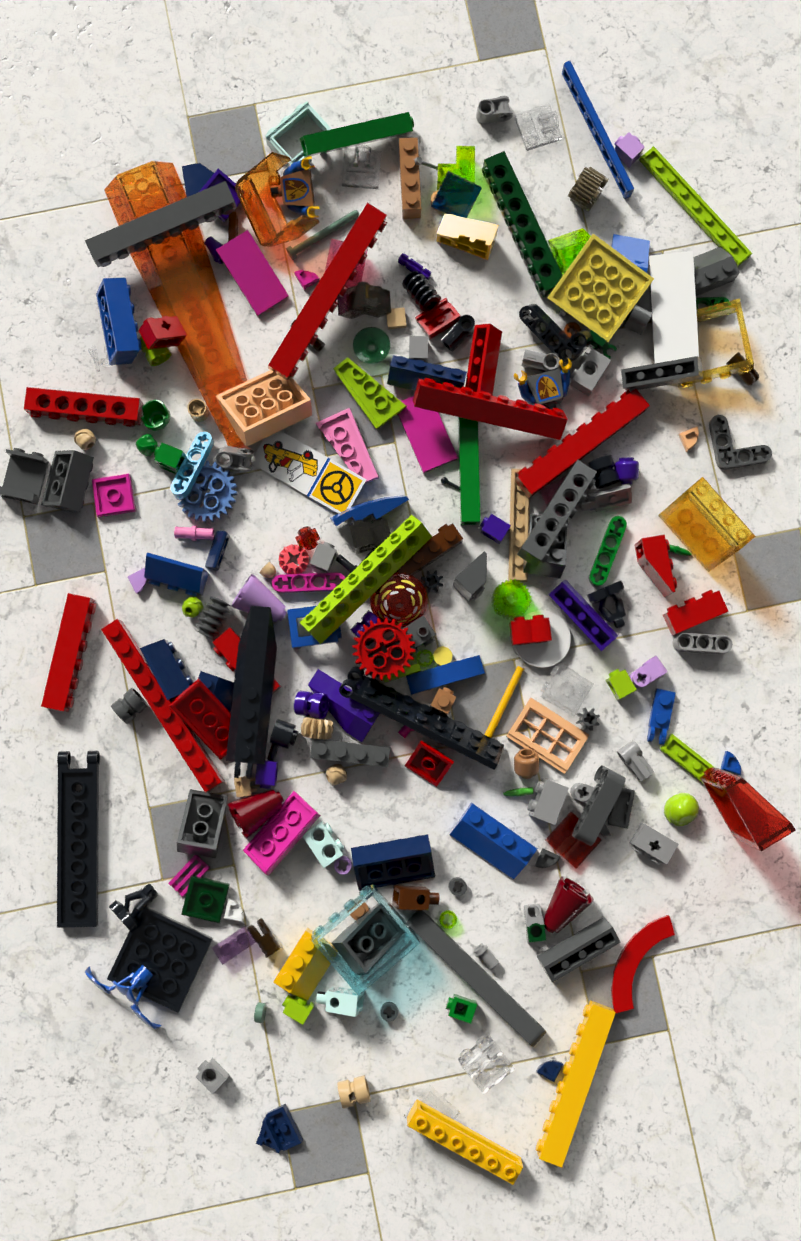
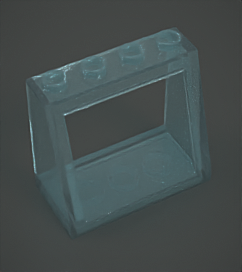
M373 884L370 887L365 886L359 892V896L356 899L347 901L343 906V910L339 913H333L328 918V922L324 926L319 925L312 932L313 935L311 936L315 946L358 996L420 944L416 932L412 930L403 917ZM373 896L400 926L404 934L366 974H355L339 953L325 940L324 936Z

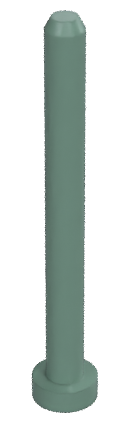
M354 210L295 247H287L286 250L289 256L294 260L297 258L296 254L359 216V212Z

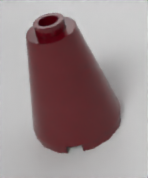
M270 790L230 802L227 806L236 825L242 828V835L248 838L283 807L282 802L284 800L279 791Z
M561 876L558 880L543 918L544 927L550 933H559L590 906L594 900L590 893L587 896L584 894L583 891L585 889L567 877L564 880L563 876Z

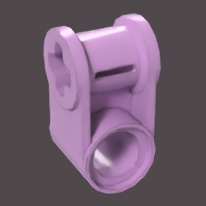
M654 656L632 672L629 677L636 688H641L664 675L667 670L659 658ZM641 675V676H642V679L640 680L641 682H637L636 679H638V676Z

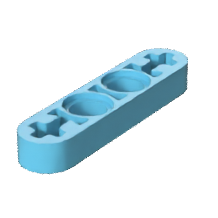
M200 432L195 437L170 487L176 498L183 499L190 493L213 448L214 441L210 433ZM201 454L199 460H192L193 455ZM186 470H193L192 475L184 476Z

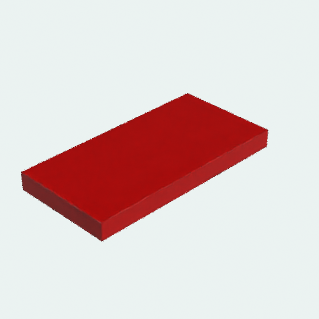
M197 679L169 703V706L221 760L227 754L231 713L200 679Z

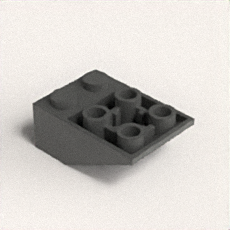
M530 514L528 536L541 515ZM546 526L549 531H553L551 527ZM567 528L563 533L559 532L557 535L559 541L554 548L550 547L547 551L550 555L545 563L540 562L535 567L524 560L523 573L561 578L566 567ZM537 541V544L543 547V543Z

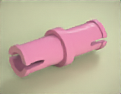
M176 526L174 536L175 539L184 538L191 539L192 541H197V539L214 540L215 531L214 528Z

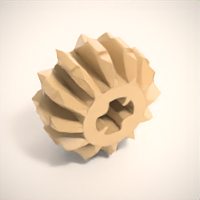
M305 717L303 719L301 735L304 737L324 740L332 737L334 730L332 720Z

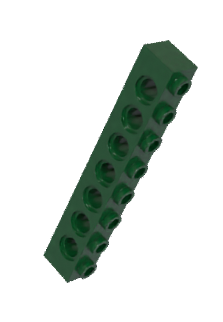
M505 151L484 159L482 173L484 178H488L490 182L489 188L491 193L497 197L499 210L504 212V220L507 227H511L513 232L512 238L520 247L521 258L526 260L528 264V273L536 281V290L538 293L541 292L544 298L550 295L563 275ZM500 174L503 178H497L495 175ZM503 191H510L511 194H504ZM511 207H517L519 210L513 211ZM524 223L526 227H520L518 224ZM531 239L534 243L529 244L525 240ZM538 255V256H540L542 259H541V260H535V259L533 258V256ZM541 272H547L549 276L544 277L541 275Z

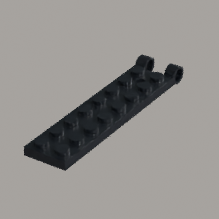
M352 667L347 675V679L341 684L339 692L343 697L351 698L493 770L496 769L504 744L500 743L497 739H491L483 735L482 732L473 730L464 723L455 721L446 714L439 713L431 709L430 706L421 704L412 697L403 695L394 688L387 687L379 683L378 680L365 676L364 671H360V667ZM352 673L359 674L360 678L353 677ZM344 686H350L352 691L345 690Z
M59 751L57 756V928L97 927L99 751H88L87 768L70 769V751ZM77 784H80L82 786V790L80 792L76 791L75 789Z

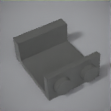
M14 448L13 450L6 449L10 459L3 486H0V496L38 505L49 461L41 453L32 452V454L25 453V450Z

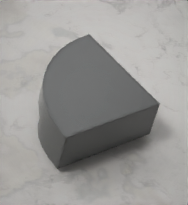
M542 848L535 867H550L556 864L561 856Z

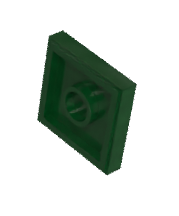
M191 875L181 915L220 923L230 884Z

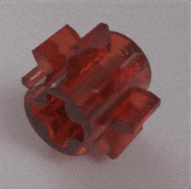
M309 526L301 528L298 531L299 536L295 537L299 547H304L305 550L314 549L318 545L317 541L320 540L316 528L311 529Z

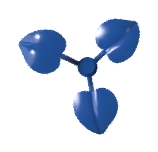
M141 965L135 973L132 972L118 983L113 981L114 985L111 987L97 981L91 972L90 966L85 970L87 977L102 991L110 994V991L117 988L121 994L125 995L133 1003V1006H130L133 1012L146 1025L154 1029L161 1027L159 1024L150 1022L138 1007L140 998L147 988L146 984L154 976L147 968ZM132 979V980L130 981V983L132 984L131 987H130V986H123V985H122L123 983H125V982H127L128 980ZM141 987V990L135 1000L132 990L134 988L139 990Z

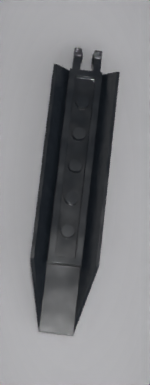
M251 606L238 644L226 761L236 762L234 778H239L241 762L248 763L246 770L247 779L252 778L253 764H265L277 655L271 607Z

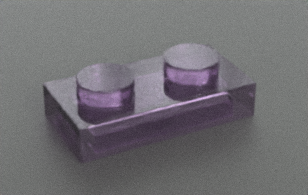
M245 925L213 946L212 949L223 965L256 943Z

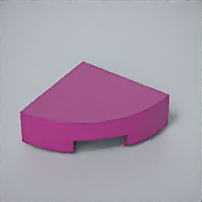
M303 270L294 272L304 290L320 281L319 277L313 272Z

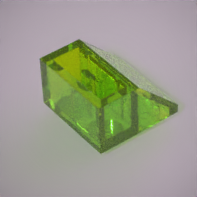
M583 228L548 240L562 275L591 237Z

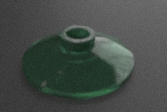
M367 327L356 334L353 340V350L357 358L362 362L376 364L383 361L389 354L390 340L383 330L377 327ZM370 345H374L375 349L369 350L368 347Z

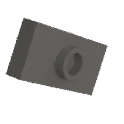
M622 789L610 812L608 825L628 829L635 790Z

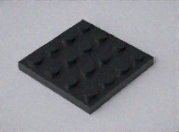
M145 907L136 918L138 927L132 933L129 931L107 980L118 983L132 972L135 973L143 965L154 976L146 984L147 988L142 996L179 1013L213 938ZM132 979L128 980L127 982L123 983L122 985H123V986H130V987H131L132 984L130 983V981H131ZM141 987L139 990L134 988L132 991L139 994Z

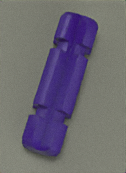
M402 253L398 258V263L406 266V269L409 271H417L418 274H423L427 280L431 277V271L426 268L423 269L421 264L412 258L409 259V256Z

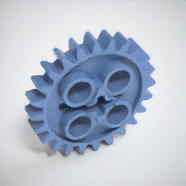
M206 461L205 466L202 467L198 477H205L204 482L197 484L195 481L187 497L183 499L176 498L181 500L178 503L179 507L185 506L182 511L184 513L189 512V518L195 515V520L199 521L202 517L203 522L206 523L207 518L214 522L215 516L221 519V513L228 515L226 509H233L230 502H236L232 496L238 495L237 491L232 490L237 485L236 483H231L235 479L233 476L228 477L230 475L229 470L223 472L224 468H217L216 462L210 466V462ZM186 470L187 474L184 476L192 475L193 470ZM222 482V488L214 489L215 483ZM208 488L210 493L204 495L203 490L206 491ZM193 494H198V500L191 502L190 497ZM210 500H217V504L214 507H208Z

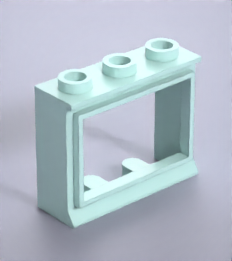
M308 101L303 105H298L290 116H285L278 126L271 128L265 135L267 145L287 167L304 158L303 150L292 159L278 144L277 139L306 115L322 131L331 129L309 105Z

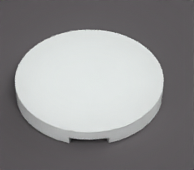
M545 610L531 612L524 616L525 620L533 619L532 616L544 615V618H549L552 641L515 645L514 649L525 663L533 667L546 668L553 666L566 656L570 648L571 635L565 621L553 612Z

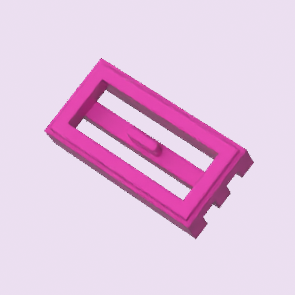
M194 855L168 884L183 897L188 889L187 886L182 890L183 884L201 865L204 868L197 875L198 877H202L210 866L198 855ZM197 860L196 866L177 885L175 882Z

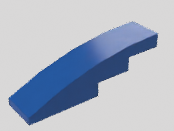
M401 495L364 502L348 508L330 519L335 526L349 518H352L357 523L370 514L377 520L409 499L407 496Z

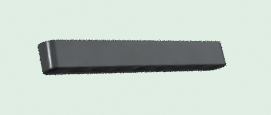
M417 910L406 922L532 1047L547 1033L519 1003L423 910Z

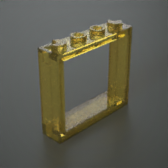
M740 299L697 309V322L736 313L746 361L703 371V379L677 383V386L689 388L694 383L701 382V384L712 382L714 378L726 379L731 377V374L739 373L742 375L754 369V361Z

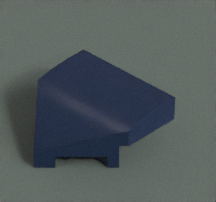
M201 163L182 166L186 196L189 197L198 193L214 172Z
M286 1104L266 1114L262 1121L261 1131L256 1144L268 1146L275 1149L277 1153H280L281 1150L285 1151L302 1143L303 1138Z

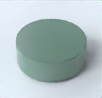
M257 1003L254 1013L255 1023L263 1024L266 1016V1003Z

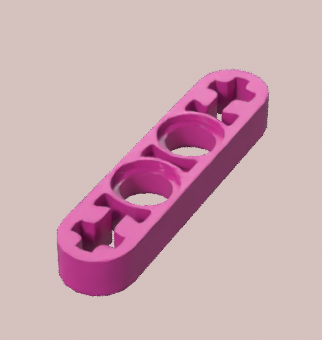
M341 573L277 575L272 580V587L279 593L333 591L337 586L335 583H329L331 587H327L326 577H330L329 580L334 581L336 577L344 580L345 576ZM288 578H292V589H289V585H283L282 589L275 585L279 582V579H282L283 582H289ZM297 578L304 579V587H295V580ZM315 578H323L324 585L319 588L315 587L313 584Z

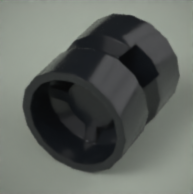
M612 455L602 456L588 463L589 467L597 472L594 477L596 489L608 487L620 481L617 470H613L615 464Z

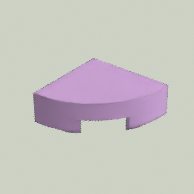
M145 568L128 576L136 594L144 589L147 579L144 578Z

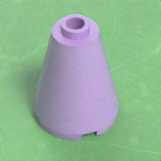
M253 574L248 577L231 605L233 608L249 613L251 606L271 607L272 619L275 623L277 620L282 621L287 613L284 610L286 606Z

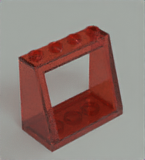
M714 767L704 771V775L700 777L734 838L759 851H763L796 831L793 824L742 777Z

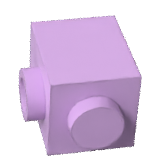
M630 132L624 137L620 136L614 144L619 159L628 168L642 155L645 148L639 138Z

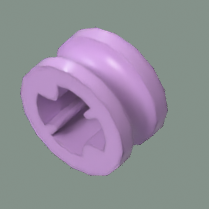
M346 856L339 857L334 863L335 871L343 875L347 874L352 867L351 860ZM340 860H343V862H348L346 870L344 871L338 868V866L340 865Z

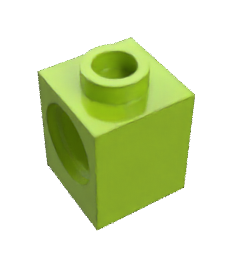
M616 669L609 673V678L605 680L616 700L637 690L626 670L619 671V669Z

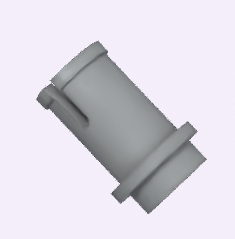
M481 943L474 950L475 956L479 957L490 970L499 961L487 949L488 946Z

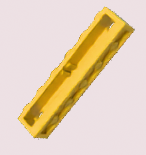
M416 1099L407 1115L408 1127L514 1185L523 1169L520 1156Z

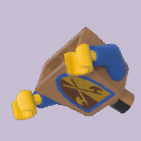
M310 156L294 162L286 168L283 176L280 177L281 185L271 186L272 197H282L283 204L287 205L289 210L299 215L319 218L314 212L315 209L320 208L315 206L311 169L315 166L309 165L308 161L312 159Z

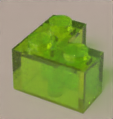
M456 146L455 164L438 163L437 190L474 192L475 146Z

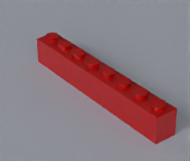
M430 378L418 380L413 398L414 407L557 440H561L568 420L564 411L558 408L547 409L541 404L530 405L526 401L519 399L513 401L503 395L498 397L491 396L486 391L474 392L468 387L457 388L447 382L440 384Z
M636 388L631 392L627 390L620 396L621 400L617 403L612 401L605 407L606 411L602 414L598 412L592 416L590 423L587 425L586 423L581 424L576 429L577 432L574 435L568 434L561 440L563 443L558 447L553 445L546 451L548 453L542 458L540 455L532 461L533 465L528 469L526 467L522 468L517 473L518 476L515 482L528 499L572 467L577 460L580 461L644 413L650 405Z

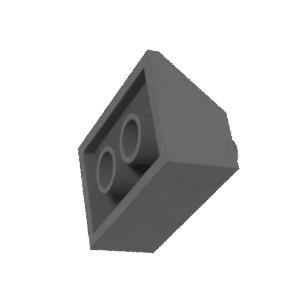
M721 247L693 257L696 296L733 282L740 273L733 256Z
M75 450L55 451L41 505L69 512H80L84 505L83 499L89 485L88 479L93 469L94 457Z
M485 551L455 577L453 586L468 602L471 599L475 601L485 589L487 553Z

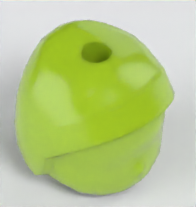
M197 597L187 598L182 605L183 614L190 618L198 616L204 608L202 601Z

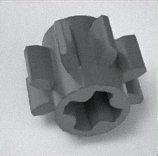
M585 707L583 708V714H576L579 717V721L576 724L582 725V731L586 727L593 731V725H600L596 722L600 715H595L594 708L588 712ZM591 717L592 720L585 722L584 718Z

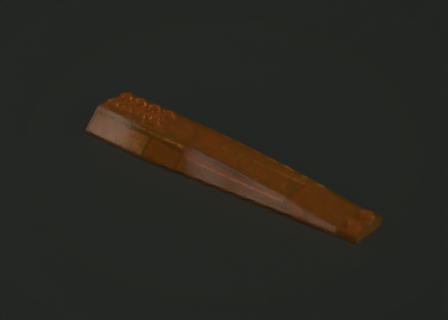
M151 161L117 174L104 189L119 226L187 197L174 164L169 162ZM198 226L193 230L187 229L182 231L177 237H168L160 244L149 245L145 250L141 252L135 251L130 253L161 316H177L187 336L177 347L220 432L224 435L227 445L239 448L245 444L236 434L216 395L246 382L247 378L201 230Z

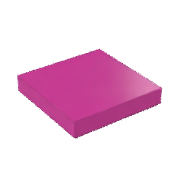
M130 474L92 479L98 518L136 512Z

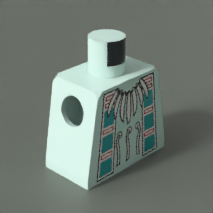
M332 987L328 992L318 991L316 1003L325 1004L326 1012L356 1017L363 1010L365 990Z

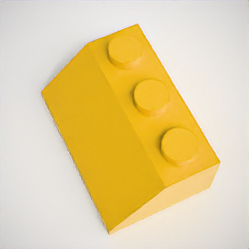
M306 928L273 983L290 994L309 1000L338 951L331 942Z

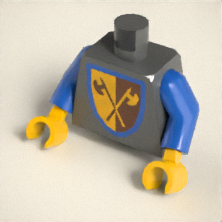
M569 358L566 366H563L562 359L559 361V365L562 368L561 372L560 368L527 377V374L521 370L522 377L520 379L515 373L513 376L519 382L518 387L521 397L530 405L541 404L547 409L557 408L556 404L562 402L563 398L567 395L570 385L569 369L572 367V362Z

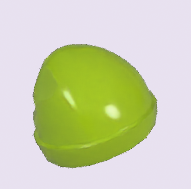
M688 793L672 796L666 801L664 806L666 819L676 826L689 824L699 813L698 801Z

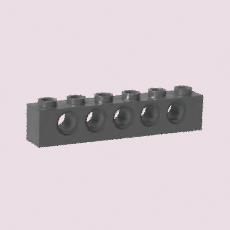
M579 460L575 462L517 553L518 556L535 567L540 562L545 563L550 555L547 551L550 547L554 548L559 541L557 535L559 532L563 533L567 528V519H572L578 509L575 506L577 503L581 504L587 496L584 493L587 488L590 490L595 483L594 476L597 473L595 470ZM565 497H568L571 502L567 501ZM555 511L561 513L562 517L558 516ZM546 526L551 527L553 531H549ZM537 541L542 542V543H543V547H542V546H539V545L537 544Z

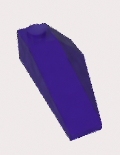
M318 669L308 686L314 693L328 695V711L346 733L363 742L381 713L351 698L343 697L339 692L342 683ZM344 686L345 690L352 691L350 688Z

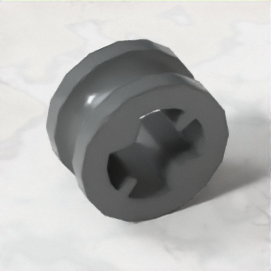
M454 877L450 880L448 887L453 895L461 896L466 892L467 885L462 878ZM457 881L459 884L460 882L463 884L459 892L456 889L455 891L453 890L455 887L454 883Z
M385 1002L380 1010L382 1019L391 1022L397 1018L398 1008L396 1004ZM387 1007H391V1010L395 1011L390 1017L387 1016V1013L383 1012L384 1009L387 1010Z

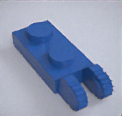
M655 689L648 723V742L653 741L655 728L661 729L659 744L664 745L676 692Z

